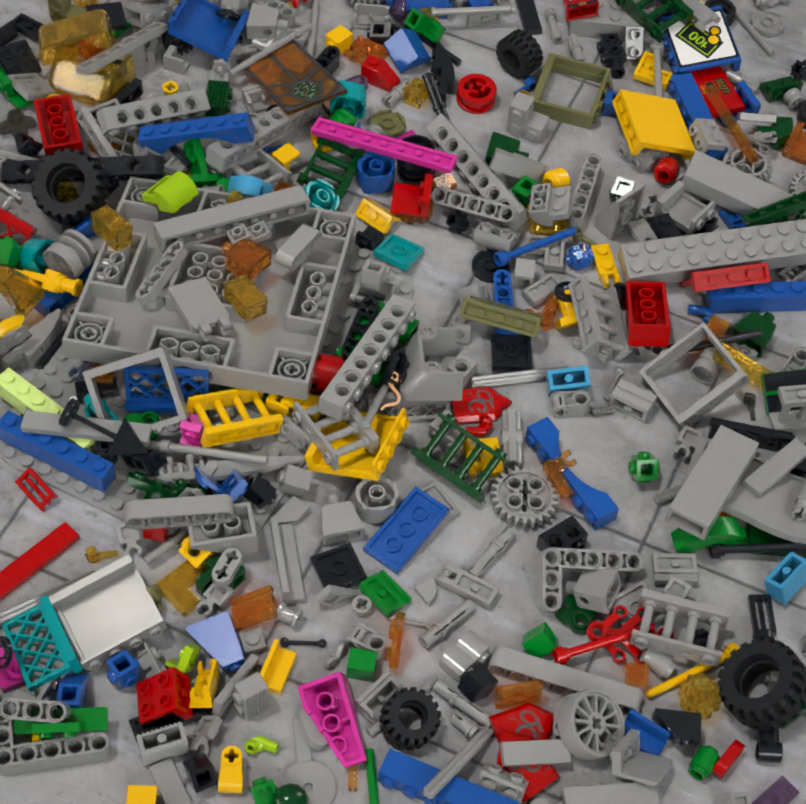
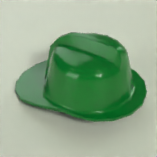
M337 109L329 117L318 116L353 127L356 125V117L345 109Z

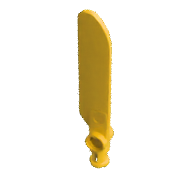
M0 265V271L41 282V289L50 292H68L78 297L83 290V281L81 279H69L67 275L54 270L46 269L45 274Z

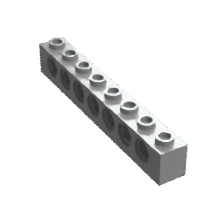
M292 97L286 100L284 104L297 105L310 101H300ZM323 99L288 113L280 105L272 108L270 111L252 120L255 126L253 142L234 144L218 140L207 146L205 161L223 173L319 116Z
M440 113L425 128L430 133L428 135L430 140L440 145L438 147L440 151L458 156L455 168L458 166L460 169L458 173L465 180L469 179L470 182L468 184L475 192L477 190L480 192V198L509 205L520 213L521 218L517 225L508 226L502 224L504 227H510L516 231L530 217L528 210L496 173L489 169V165L447 117ZM495 207L491 209L492 213H494ZM512 212L507 215V220L511 218Z
M396 294L392 295L320 396L318 412L339 421L343 419L345 414L349 415L354 401L360 399L363 388L369 386L372 375L378 373L381 362L387 360L390 349L396 347L399 336L404 335L408 323L414 321L416 311H414L415 302Z

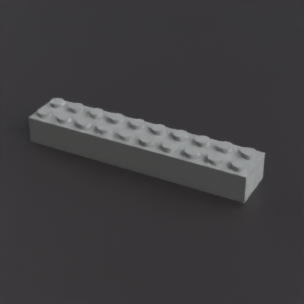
M806 219L621 244L618 259L624 284L626 285V281L665 282V284L691 280L692 272L767 262L769 269L806 264Z

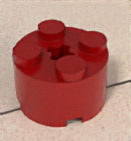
M323 353L318 354L321 361L316 360L312 383L316 384V389L312 388V393L322 395L344 364V357Z

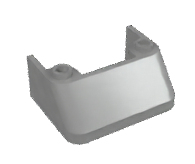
M424 326L401 346L405 348L407 361L410 362V365L405 368L407 377L399 385V393L403 400L462 401L464 372H443L442 366L437 362H425L424 356H456L457 327Z

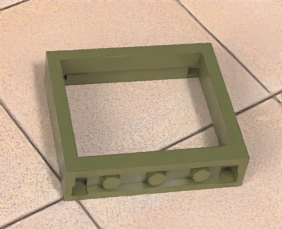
M549 53L532 96L535 98L533 111L549 116V119L591 130L593 123L597 124L599 113L597 112L602 110L604 103L602 99H605L608 90L606 87H610L612 78H609L611 69ZM553 71L601 83L590 114L541 101Z

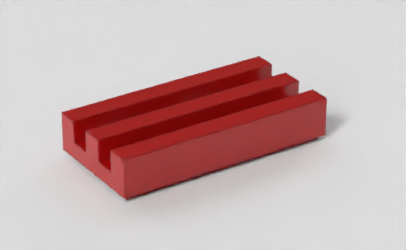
M31 467L15 481L41 511L46 509L45 506L47 504L50 505L52 503L51 500L53 498L56 499L58 497ZM29 474H31L34 477V479L44 488V490L48 493L47 496L30 479V477L28 476ZM24 479L43 499L42 502L23 484Z

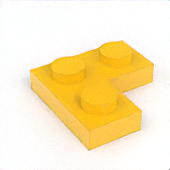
M645 51L634 71L633 79L655 86L654 54ZM661 69L662 88L666 89L673 73Z

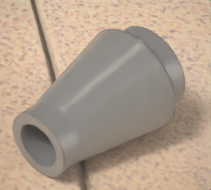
M648 648L642 653L640 658L659 677L668 678L676 665L671 657L653 652Z

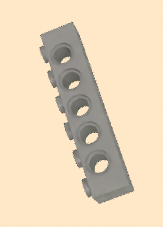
M205 88L101 108L96 115L102 135L109 134V136H114L124 130L127 132L136 131L141 126L170 123L172 120L177 119L178 121H185L192 116L201 118L211 108ZM185 103H188L191 109H188ZM168 106L174 109V113L169 110ZM151 109L157 112V116L152 114ZM134 113L140 116V120L135 118ZM117 116L122 118L123 123L118 122Z

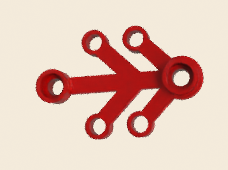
M617 606L613 613L603 622L593 621L588 625L586 630L588 639L594 641L633 629L642 622V618L638 613L639 611L644 612V608H638L635 615L619 629H611L610 627L617 620H623L627 615V609L624 606ZM618 609L623 610L624 615L619 616L617 615L616 611ZM664 627L660 628L657 632H650V634L660 636ZM595 629L600 630V631H601V635H600V636L594 635L593 630H595ZM673 631L670 639H674ZM630 639L621 641L634 656V662L640 666L644 665L645 662H640L637 659V655H642L644 651H641L635 645L629 644ZM614 644L605 647L612 655L611 658L614 663L620 664L625 660L626 654L622 649H618ZM615 653H620L622 655V659L617 660L615 658Z

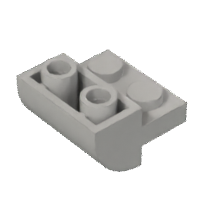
M551 183L532 185L529 216L531 219L543 226H553L555 220L569 219L573 193L572 187L552 188Z
M485 220V222L481 221L476 227L473 242L496 251L509 252L513 250L521 233L513 228L503 227L496 222Z

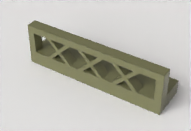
M468 294L464 297L459 317L536 338L544 315Z

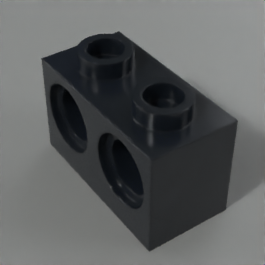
M572 515L538 535L536 547L540 551L552 546L583 549L586 546L588 533ZM547 553L545 558L551 564L552 557Z

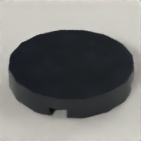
M488 249V251H480L474 256L471 267L474 276L480 281L493 283L494 273L500 269L509 272L510 263L508 262L507 265L499 268L494 261V253L498 251Z

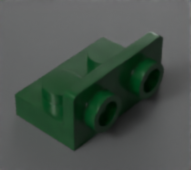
M792 76L760 83L759 90L766 101L770 103L782 100L784 94L792 88H798L801 92L803 82L801 80L795 82Z

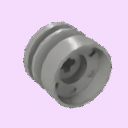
M73 229L66 230L43 253V259L50 270L63 273L73 280H76L83 273L84 269H87L90 264L94 263L97 257V252L89 239Z

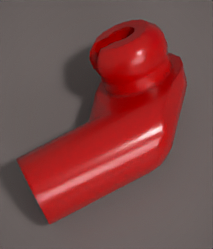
M484 416L481 418V423L478 426H466L465 430L475 437H483L493 427L492 418Z

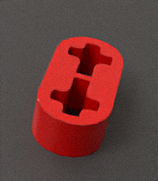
M735 739L715 764L712 773L722 779L746 746Z

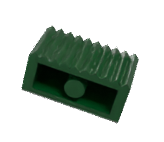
M208 80L206 95L211 109L205 115L213 117L227 115L231 111V102L229 100L233 99V89H230V82Z

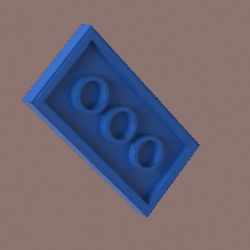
M415 486L363 547V551L398 575L448 515L450 509Z

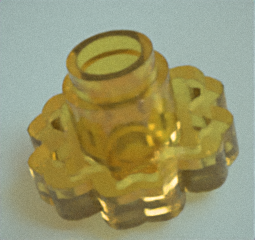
M704 673L689 674L687 681L680 683L678 696L682 700L679 705L686 712L702 713L701 720L710 719L712 712L719 710L721 697L718 695L720 687L713 677H706Z

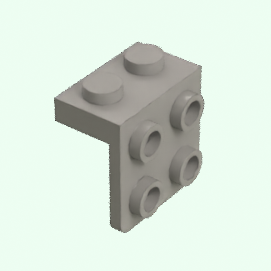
M631 729L623 736L621 741L610 752L612 775L625 780L641 782L647 786L657 785L673 766L672 759L640 751V731Z

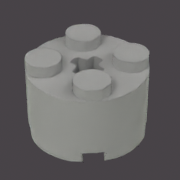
M381 474L378 481L362 479L359 485H357L355 509L363 522L384 523L397 509L398 487L393 480L387 479L385 475Z

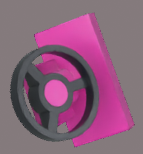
M0 636V686L2 692L5 693L25 685L9 638Z

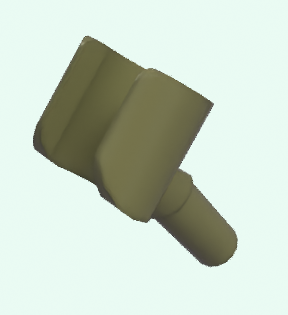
M575 227L577 228V233L572 235L575 242L585 241L590 245H597L596 242L583 235V228Z

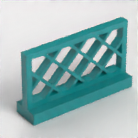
M48 594L39 598L41 604L1 624L6 637L9 638L18 666L30 692L71 670L75 674L83 670L60 617L48 598ZM40 612L42 613L39 622L31 621L33 616ZM17 624L22 625L18 633L10 632L9 630ZM28 626L35 627L31 636L24 634ZM41 629L49 630L45 638L37 637ZM21 639L28 641L25 649L17 648ZM34 642L42 643L38 652L31 650ZM48 644L56 646L52 654L44 653ZM28 655L35 656L31 665L24 664ZM41 658L49 659L45 668L38 667ZM55 660L64 663V666L56 670L51 669ZM34 672L42 673L39 679L31 682L30 679Z

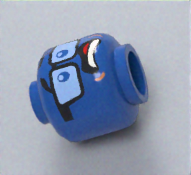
M585 243L570 247L568 249L569 255L565 256L568 266H573L576 271L592 266V261L595 260L591 246H587Z

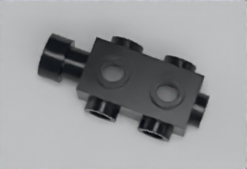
M618 33L601 34L600 42H597V51L602 53L600 55L601 64H605L606 68L611 69L610 73L614 79L622 78L625 75L624 62L627 61L626 52H623V41L619 39Z

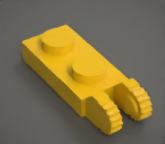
M609 243L590 245L595 257L593 263L603 288H609L610 282L608 278H612L614 284L621 283Z

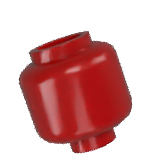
M670 157L660 159L654 169L655 179L665 185L673 183L680 171L678 162Z

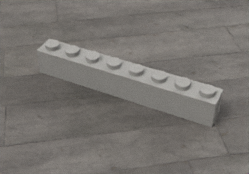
M298 185L153 223L154 238L162 253H164L169 245L175 241H182L185 246H190L228 236L226 234L227 230L242 223L248 227L264 220L265 224L269 225L309 214L310 199L302 186Z

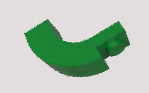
M718 516L705 540L680 528L671 532L675 550L684 554H694L698 550L714 544H748L746 531L743 527L738 526L736 518L728 516Z

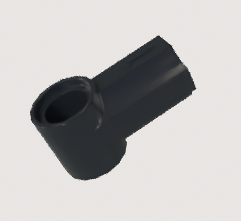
M770 727V730L766 731L758 728V741L755 750L756 761L780 764L783 756V745L779 742V728L774 729Z

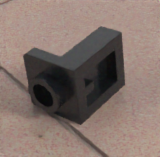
M370 226L363 232L358 231L356 233V244L361 249L365 248L374 251L384 240V233Z

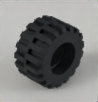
M517 29L512 31L496 45V55L500 65L510 76H515L516 79H524L539 68L543 61L541 46L525 30Z
M405 687L400 692L397 690L390 696L380 711L382 714L379 716V722H382L380 730L385 731L383 737L386 740L390 738L392 746L398 744V749L401 750L408 747V751L414 750L416 747L419 749L424 744H427L437 733V728L441 723V720H438L441 717V711L436 710L439 705L437 702L433 703L432 699L434 697L431 694L429 696L425 695L426 691L423 689L418 692L417 687H411L410 690ZM402 708L414 710L421 719V728L413 730L405 727L399 719V710Z

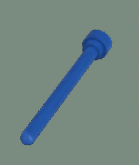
M577 228L566 229L509 252L498 251L494 253V261L499 268L510 262V259L575 235Z

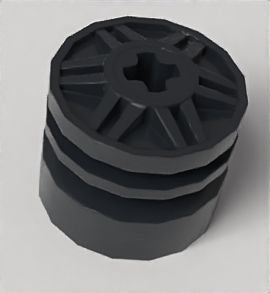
M411 135L402 139L403 141L435 150L432 140L425 136ZM397 159V174L400 180L407 184L420 185L421 181H425V173L433 174V177L436 174L434 169Z

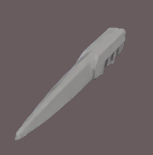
M188 454L185 456L186 465H182L181 462L178 463V466H174L173 458L169 456L166 457L168 462L165 463V467L163 468L162 466L159 469V474L151 475L149 479L155 480V478L167 482V485H170L172 478L177 480L178 478L188 480L190 485L194 486L200 485L194 477L196 475L193 470L195 466L215 481L226 480L234 469L245 477L254 475L257 472L264 473L280 469L288 464L294 465L306 460L304 456H268L267 465L237 460H211L206 464L203 460H199V463L195 464L194 455Z

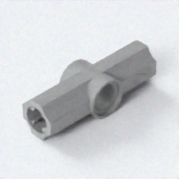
M508 408L502 411L500 439L503 452L507 454L506 459L510 462L508 466L503 463V466L511 470H515V466L521 467L523 430H520V411L515 408Z

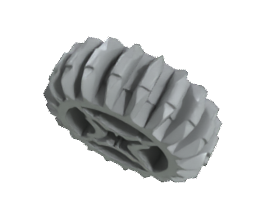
M741 146L739 149L734 147L732 151L728 152L730 155H728L726 164L764 182L770 179L772 174L771 160L768 159V155H763V150L757 151L756 147L751 149L749 146L747 148Z

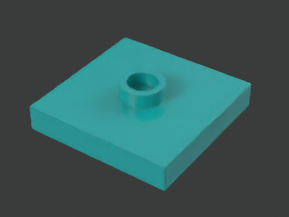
M391 233L374 249L373 256L407 271L424 254L425 248Z

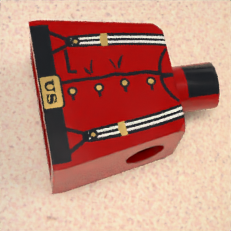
M563 0L566 22L598 16L599 1Z

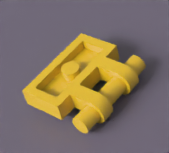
M498 437L479 438L480 441L493 450H496V448L500 449ZM468 438L463 443V455L466 456V459L476 447L472 445L471 440ZM483 450L479 455L480 461H475L468 470L469 477H476L477 471H483L493 456ZM501 461L489 477H500V473H504Z

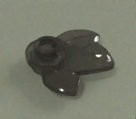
M12 109L8 112L7 119L1 122L0 133L1 135L12 133L14 137L19 131L28 135V128H34L37 124L33 117L25 116L20 109Z

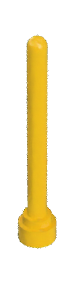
M735 642L724 647L719 664L723 663L726 658L729 659L730 653L734 649H739ZM701 663L647 690L646 697L654 698L715 666H707Z

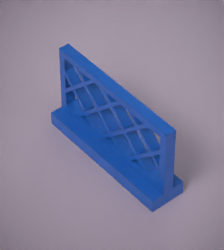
M132 365L124 368L125 411L143 413L152 411L159 414L178 415L170 389L167 390L161 385L167 381L163 367ZM174 368L176 375L183 378L179 385L184 394L185 403H187L188 397L194 396L193 394L197 391L202 394L209 393V370ZM129 372L138 373L141 377L135 380L130 376ZM159 374L162 378L156 381L151 375ZM195 376L204 377V381L198 384L192 378ZM146 379L152 385L146 388L141 382ZM188 382L194 388L188 391L182 385ZM137 387L142 392H131V389ZM155 388H157V389L160 390L163 394H160V393H152L151 391H153Z

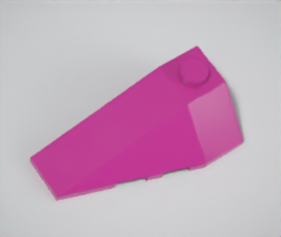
M339 671L297 686L304 710L325 737L344 768L367 761L347 675Z

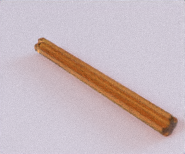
M713 85L706 86L705 94L750 163L757 162L759 158L757 152Z

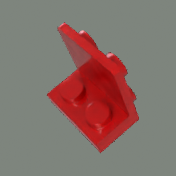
M425 173V181H421L420 186L395 183L390 213L428 218L433 174Z
M172 667L137 683L139 723L145 725L169 713H174L184 720L192 718L193 708L189 707L190 677Z

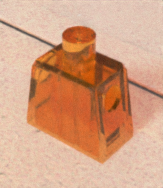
M246 238L240 240L235 245L227 241L222 246V252L225 253L226 268L245 284H248L271 265L272 250Z

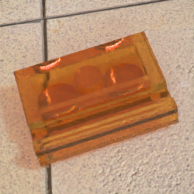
M268 585L230 599L233 607L231 608L232 616L238 631L278 617L272 586Z
M541 679L497 686L494 700L495 708L519 706L527 702H540L543 691Z

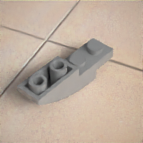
M59 308L49 313L39 323L31 326L28 330L31 336L1 358L4 371L8 367L16 371L24 364L31 368L45 355L57 339L63 325L62 314Z

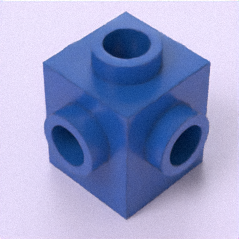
M126 649L106 661L108 668L106 676L112 685L116 683L120 690L133 686L140 679V664L135 657L130 656Z

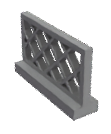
M117 98L91 108H87V106L80 108L76 119L100 157L132 156L124 153L123 149L124 146L132 149V143L126 142L127 135L136 138L139 134L137 130L133 132L120 131V133L125 134L124 140L107 134L102 135L98 119H95L91 114L98 112L101 108L120 105ZM117 116V120L123 122L122 118ZM111 142L122 145L121 150L113 149Z

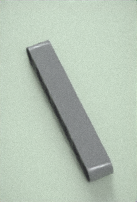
M502 646L494 647L487 667L492 674L561 696L586 689L602 690L617 702L622 714L626 716L630 709L639 713L644 695L636 687Z

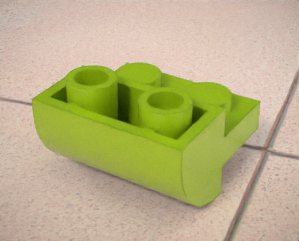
M177 171L172 176L166 175L141 194L143 201L157 204L159 211L176 213L199 192L195 183L188 175Z

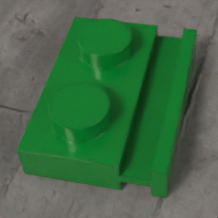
M383 569L380 570V573H375L360 582L358 587L387 617L402 609L404 605H409L412 600Z

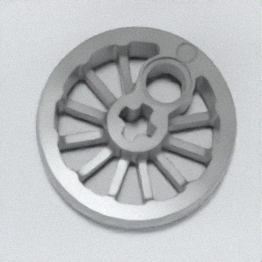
M586 689L572 694L563 702L558 714V730L562 742L574 756L583 760L594 761L609 757L612 748L621 741L625 734L624 717L619 705L608 693L602 690Z

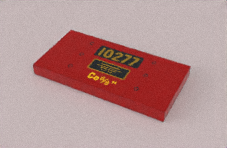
M721 66L688 72L692 73L713 118L745 111V104Z

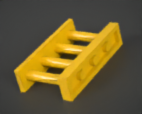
M241 388L188 397L186 403L189 414L196 412L204 426L200 441L203 448L278 434L281 431L280 428L284 418L281 413L269 414L262 401L263 392ZM254 402L261 417L251 418L244 403ZM235 405L243 421L232 422L224 407ZM216 409L223 424L213 426L205 411Z

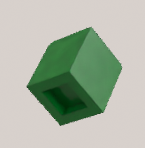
M544 622L525 633L521 645L529 655L541 658L557 647L558 638L548 624Z
M351 648L347 664V678L373 682L377 663V651Z

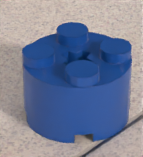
M366 152L358 160V185L365 194H379L391 191L395 175L394 159L374 152Z

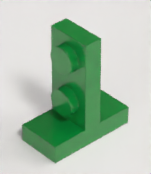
M200 138L191 139L184 143L186 157L193 163V167L189 169L191 174L189 177L196 187L215 185L222 176L221 173H208Z

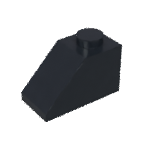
M655 708L651 719L671 733L669 739L673 744H680L681 748L687 749L698 745L701 741L702 713Z

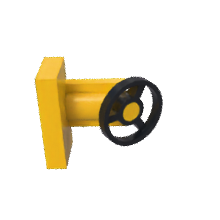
M570 281L561 282L554 289V294L558 300L563 317L554 323L556 330L578 325L570 289L558 290L562 286H569Z

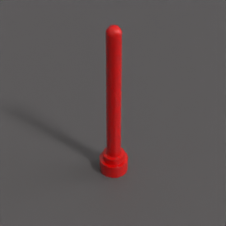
M650 623L648 633L655 630L654 624ZM640 626L633 629L640 631ZM633 629L569 649L562 646L553 648L554 661L561 665L567 664L571 657L631 639Z

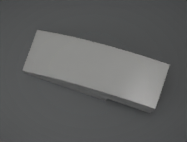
M497 147L489 163V169L520 179L526 175L538 183H541L548 165L515 152L512 154Z

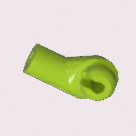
M259 735L246 741L244 750L248 754H255L262 750L275 754L280 743Z

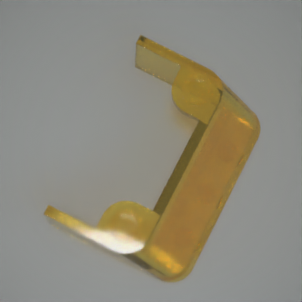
M71 34L55 52L49 85L59 94H70L71 98L92 106L99 105L114 98L136 78L133 56L129 54L120 65L110 63L89 76L77 74L75 67L81 63L76 62L79 58L75 35Z

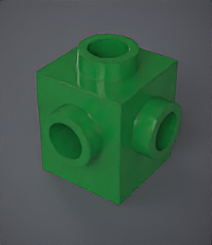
M646 451L638 452V455H631V461L628 463L629 474L641 483L658 480V473L660 471L659 460Z

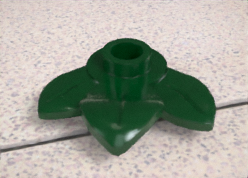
M569 594L564 601L563 608L556 610L555 615L561 623L569 625L573 631L585 633L591 620L596 617L597 612L579 608L575 597Z

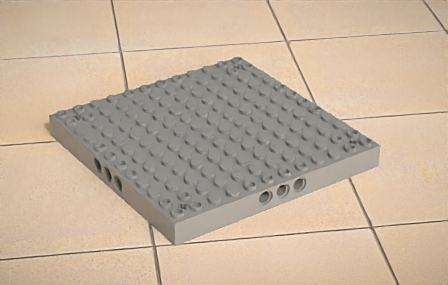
M130 176L62 338L64 357L107 364L166 345L174 368L209 370V383L308 400L316 360L320 358L318 354L322 351L354 237L356 215L309 207V214L266 225L272 238L259 243L234 247L229 237L224 236L186 246L188 249L186 257L156 299L150 304L143 305L137 299L136 291L164 254L154 238L153 223L251 197L197 187L199 193L190 202L183 205L178 212L168 213L159 211L157 204L143 201L141 194L156 184L157 180ZM302 224L321 231L322 239L319 245L294 271L275 263L274 259L278 249ZM206 277L230 315L231 327L229 329L231 335L223 337L217 325L212 326V333H209L212 340L204 342L199 336L198 331H190L168 295L167 287ZM159 357L135 364L137 366L162 367ZM195 376L192 378L196 381H204V377Z

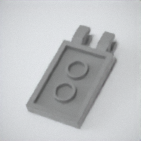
M206 277L167 287L168 295L190 331H198L199 336L204 342L212 340L209 334L212 333V326L217 325L223 337L231 335L229 329L231 327L230 315Z

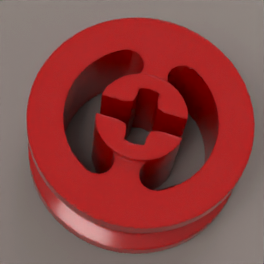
M482 74L466 75L458 82L457 104L461 109L472 114L486 113L495 104L497 86L488 76Z

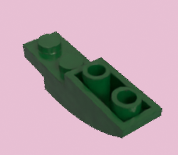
M129 471L126 477V485L144 491L143 500L178 497L186 487L198 488L205 495H213L210 489L207 490L201 485L198 487L190 485V482L183 478H178V480L172 478L170 485H167V482L164 480L146 478L147 475L139 471L134 473Z

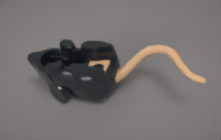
M401 347L389 356L386 361L382 362L386 365L381 375L382 380L396 394L397 401L385 404L380 409L381 411L385 407L398 405L401 400L400 393L395 386H399L405 381L407 377L405 368L410 365V362L407 361L404 347Z

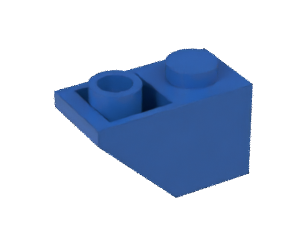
M66 673L59 683L56 701L66 702L71 708H85L90 674ZM60 705L57 706V709H63Z

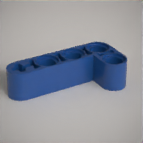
M504 269L497 270L494 273L492 284L493 301L513 306L511 274ZM495 327V334L523 335Z

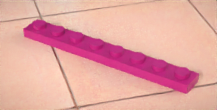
M318 117L311 129V135L448 174L452 173L458 161V156L321 117Z

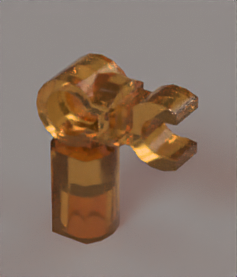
M548 295L543 312L537 313L544 315L543 321L540 324V328L548 331L554 327V317L559 307L555 295Z
M570 450L564 451L560 458L547 460L543 464V471L548 478H551L550 482L560 499H565L573 493L564 475L560 473L564 471L565 467L570 468L577 464L575 459L571 461L566 460L568 456L572 455Z

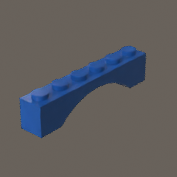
M249 112L140 127L138 142L142 149L146 146L159 154L166 152L177 143L198 138L219 139L234 144L254 141L255 126Z
M549 417L527 426L526 443L535 450L538 459L548 467L550 475L557 479L562 491L569 495L574 507L579 508L585 521L589 525L591 524L594 530H597L616 520L619 508L606 492L585 484L566 465L560 452L559 430Z

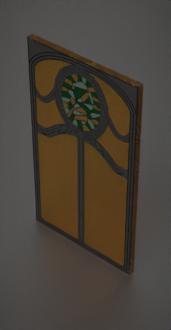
M296 40L290 41L244 69L288 116L347 93V89ZM257 53L238 59L236 62L240 64Z

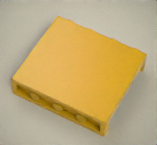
M623 89L619 91L612 103L632 155H639L644 147L681 154L683 161L692 158L696 150L676 100Z
M405 408L401 409L398 416L375 415L370 426L379 436L378 453L371 455L367 448L355 450L339 457L338 470L334 471L331 465L324 461L322 453L312 442L304 455L308 470L378 481L381 474L385 472L389 459L393 457L396 446L401 442L404 431L409 427V418ZM360 412V414L365 418L367 413ZM340 421L320 429V431L326 436L349 425L346 422ZM351 434L330 444L335 450L355 442L359 438Z

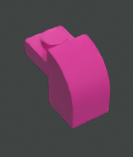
M190 413L188 420H182L179 426L182 434L179 444L202 447L200 441L204 426L198 415Z

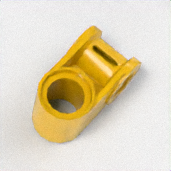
M227 746L221 753L218 793H242V752L236 746ZM231 757L234 758V762H229Z

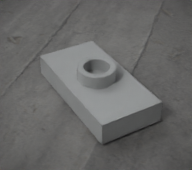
M550 273L523 289L521 295L535 307L555 295L554 289L561 281L553 273Z

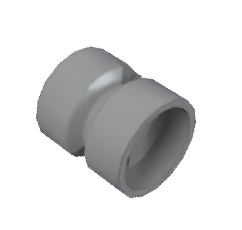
M706 347L691 367L690 373L697 382L709 385L714 382L719 371L725 365L726 360L716 348Z

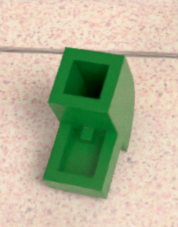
M412 8L404 22L411 29L423 34L434 43L439 42L446 31V28L439 21L415 8Z

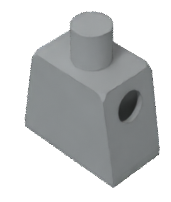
M252 3L246 25L247 39H275L278 30L288 31L289 20L280 19L279 9Z
M337 494L328 496V505L321 507L323 547L363 539L364 527L352 502H341Z
M618 569L585 570L581 573L577 582L568 581L566 583V593L574 595L579 608L609 614L622 586Z

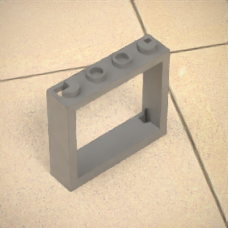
M704 322L696 328L693 327L686 336L678 338L674 345L661 351L658 357L645 363L646 366L639 370L640 374L682 428L684 425L689 427L750 382L746 373ZM707 337L734 370L735 374L683 413L679 414L652 378Z
M166 345L82 372L97 418L108 419L94 377L158 357L160 358L178 415L151 423L153 433L166 430L165 426L172 424L173 427H178L182 420H187L190 417Z

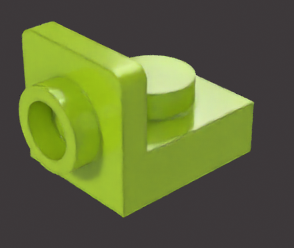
M195 643L184 646L178 656L180 660L172 658L166 660L165 665L170 668L175 667L185 674L192 672L202 646Z

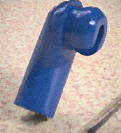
M691 304L688 306L687 314L703 316L702 321L704 323L713 320L714 313L706 307Z

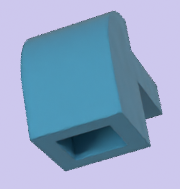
M235 175L230 176L227 193L255 197L273 192L274 186L263 182V179L258 177Z

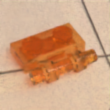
M358 36L350 45V50L346 49L344 52V56L348 57L349 60L362 64L369 54L383 60L389 54L384 46L361 36Z

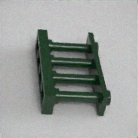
M615 0L617 5L621 6L644 27L649 35L658 43L662 42L664 30L678 21L682 22L685 26L692 23L694 11L682 0H659L663 5L649 14H646L642 8L655 0H641L638 3H635L633 0ZM667 10L675 15L660 25L653 20Z
M318 137L316 142L318 146L304 173L300 172L296 182L303 188L304 184L307 185L310 181H315L308 177L311 171L338 182L339 188L335 187L333 191L335 195L338 194L340 206L357 171L358 160L364 156L366 150L360 148L358 150L354 148L353 150L335 141ZM326 145L350 156L352 162L342 161L321 150ZM317 158H320L344 169L346 174L338 175L316 165L315 162Z
M439 413L437 416L444 421L425 448L423 447L420 450L415 446L410 453L481 504L485 498L480 493L482 491L481 487L500 461L507 466L510 464L506 459L507 454L499 448L493 450L456 424L458 420L449 413L446 416ZM453 427L460 432L459 436L442 459L434 460L431 458L433 450L449 428ZM468 438L477 445L460 469L452 473L448 470V464ZM485 450L493 458L477 480L469 485L464 481L465 475L482 451Z

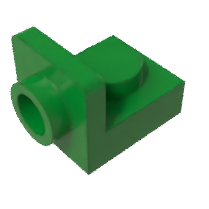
M264 776L252 781L253 786L248 787V790L251 792L255 804H273L272 798L277 790L273 779L266 780Z

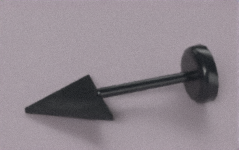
M73 398L67 403L60 416L59 425L62 427H68L76 419L113 438L114 441L107 456L148 453L126 418H124L118 433L115 434L78 415L79 402Z

